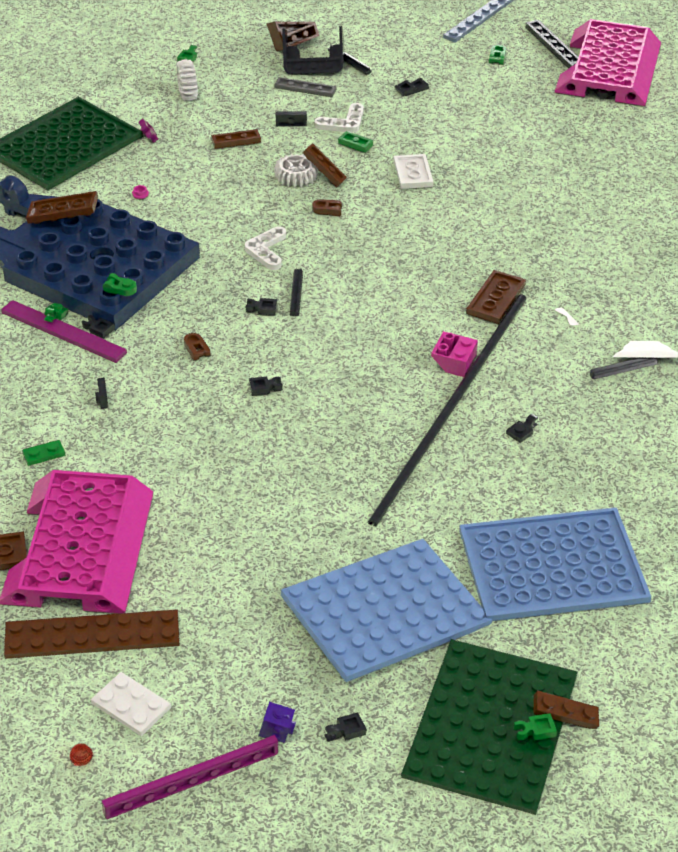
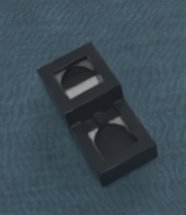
M420 77L411 83L405 80L394 87L402 96H409L428 90L429 84Z

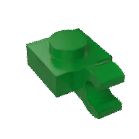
M190 45L188 50L183 49L177 57V62L185 59L194 62L198 52H195L197 46Z
M53 303L45 308L44 315L47 317L44 320L48 322H53L55 319L62 320L68 314L69 309L61 304Z

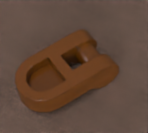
M317 199L312 203V211L316 214L341 216L342 202L340 200Z
M189 333L184 336V346L193 361L199 360V357L211 356L210 349L201 335Z

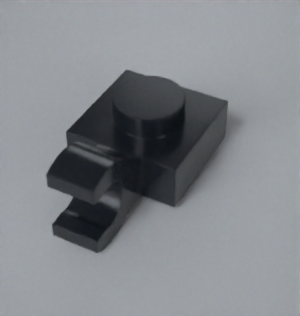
M533 413L530 414L524 423L517 421L506 430V434L519 443L523 442L533 435V428L538 425L535 423L538 417Z
M357 712L337 718V724L325 727L327 734H324L327 742L337 740L341 736L346 741L366 735L367 729Z

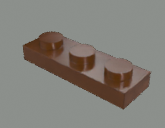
M258 129L211 135V141L214 149L261 143V136Z
M313 143L302 152L307 160L311 161L336 187L347 178Z
M537 691L534 694L535 715L551 713L554 720L588 729H597L599 727V707Z

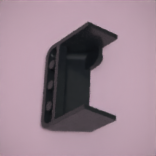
M339 26L340 44H335L330 48L329 57L300 58L299 49L295 46H288V32L285 28L282 29L283 68L286 73L319 74L342 71L344 67V29L342 26Z

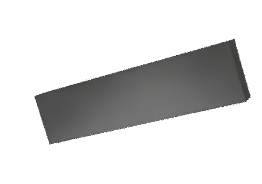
M278 77L274 84V88L326 97H333L337 90V87L332 85Z

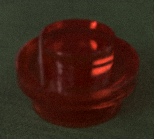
M84 743L76 744L70 751L71 762L78 766L88 764L93 758L92 749Z

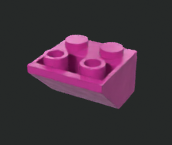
M443 331L431 352V356L446 373L464 377L477 356L478 340Z

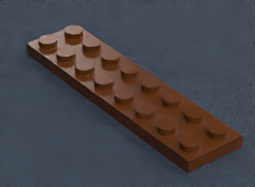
M178 609L5 622V659L180 646Z

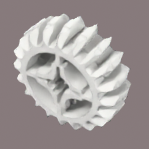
M187 59L178 61L176 71L180 95L184 101L197 99V79L193 62Z
M291 154L290 156L285 155L284 158L281 157L280 160L276 161L274 173L278 183L282 182V185L287 184L288 187L293 185L294 188L299 185L302 188L303 184L308 186V183L313 184V181H316L318 169L311 161L307 160L304 154Z

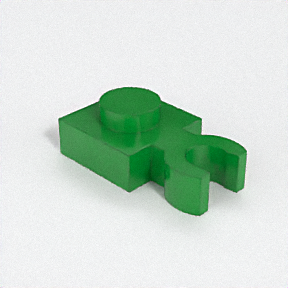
M551 713L528 717V722H514V730H523L517 733L518 740H525L530 735L533 736L534 740L552 738L557 735Z

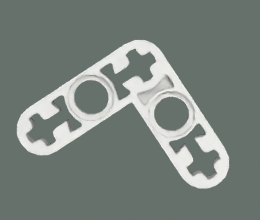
M360 103L351 104L347 119L318 117L315 119V128L328 131L357 132L360 129L364 106Z
M274 227L246 241L245 252L270 270L280 269L282 266L281 258L269 250L268 247L286 238V229Z

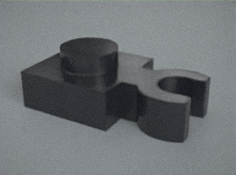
M260 298L259 301L247 299L246 312L258 311V315H276L277 299Z
M88 315V322L81 321L84 329H89L91 334L103 339L115 330L114 323L103 318L95 320V317L92 315Z
M267 376L249 378L252 396L270 394V390H283V384L279 376L269 380Z
M105 377L97 378L99 392H95L96 403H100L101 409H107L108 400Z

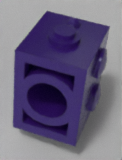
M269 701L258 736L268 738L275 735L278 742L285 743L287 735H292L296 722L292 721L295 709Z

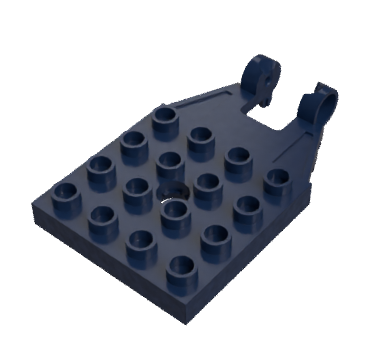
M9 175L0 181V203L4 206L5 213L9 216H15L16 212L27 216L31 201L57 197L29 194L25 184L16 176ZM100 199L97 200L94 213L88 216L79 215L70 219L60 218L56 221L48 220L39 224H28L25 221L15 230H8L0 226V266L3 269L5 282L49 302L61 304L63 307L85 318H88V315H92L95 317V320L103 318L114 323L115 331L200 258L199 242L185 237L180 232H172L157 226L153 221L133 216L124 209H116L106 205ZM114 273L118 277L134 280L137 284V292L130 296L108 293L103 290L102 286L107 281L108 276Z

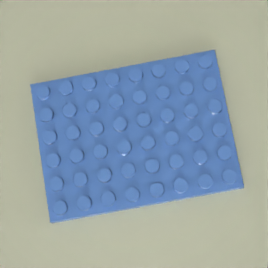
M617 507L459 525L463 546L486 619L492 618V621L651 602L650 591Z
M424 539L281 589L280 595L345 682L492 624V618L486 619L481 605Z

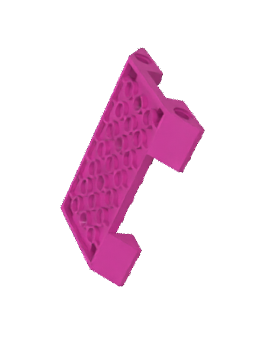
M590 19L574 30L570 47L581 48L577 63L560 74L555 93L585 97L587 87L592 89L599 88L607 91H616L615 102L646 106L661 41L649 27Z
M52 470L35 482L27 514H39L38 522L27 558L8 570L0 596V604L41 608L44 597L82 599L83 611L126 613L154 494L153 491L132 475ZM79 517H85L83 520H78ZM71 547H78L75 550H69ZM64 577L69 578L66 581H61V579Z

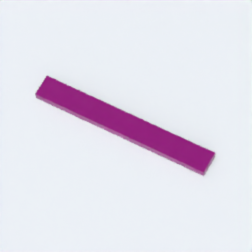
M12 300L1 309L2 314L114 363H117L127 354V349L61 320L45 321L44 319L47 316L44 313Z
M275 735L101 800L103 814L107 820L275 756L278 754V740Z

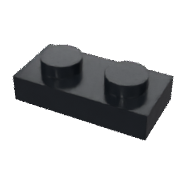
M275 111L276 127L307 126V111Z

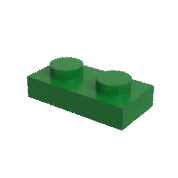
M345 131L338 138V144L366 153L373 146V140Z
M60 439L22 450L28 466L66 456Z

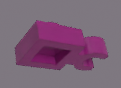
M142 118L139 121L140 130L143 131V134L148 139L150 138L155 143L158 137L153 126Z

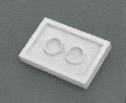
M426 154L394 156V165L401 189L433 187V178Z
M122 672L91 699V704L140 736H143L171 709V703Z

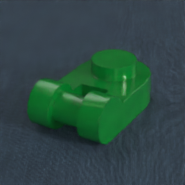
M503 45L492 46L489 63L504 65L506 47Z
M114 273L108 276L107 281L102 286L103 290L108 293L130 296L137 292V284L134 280L118 277Z

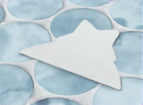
M629 341L630 343L623 347L624 350L617 352L613 356L678 358V352L670 350V347L660 343V341Z

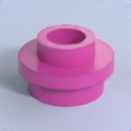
M144 185L135 186L132 191V196L136 199H144L149 195V191Z

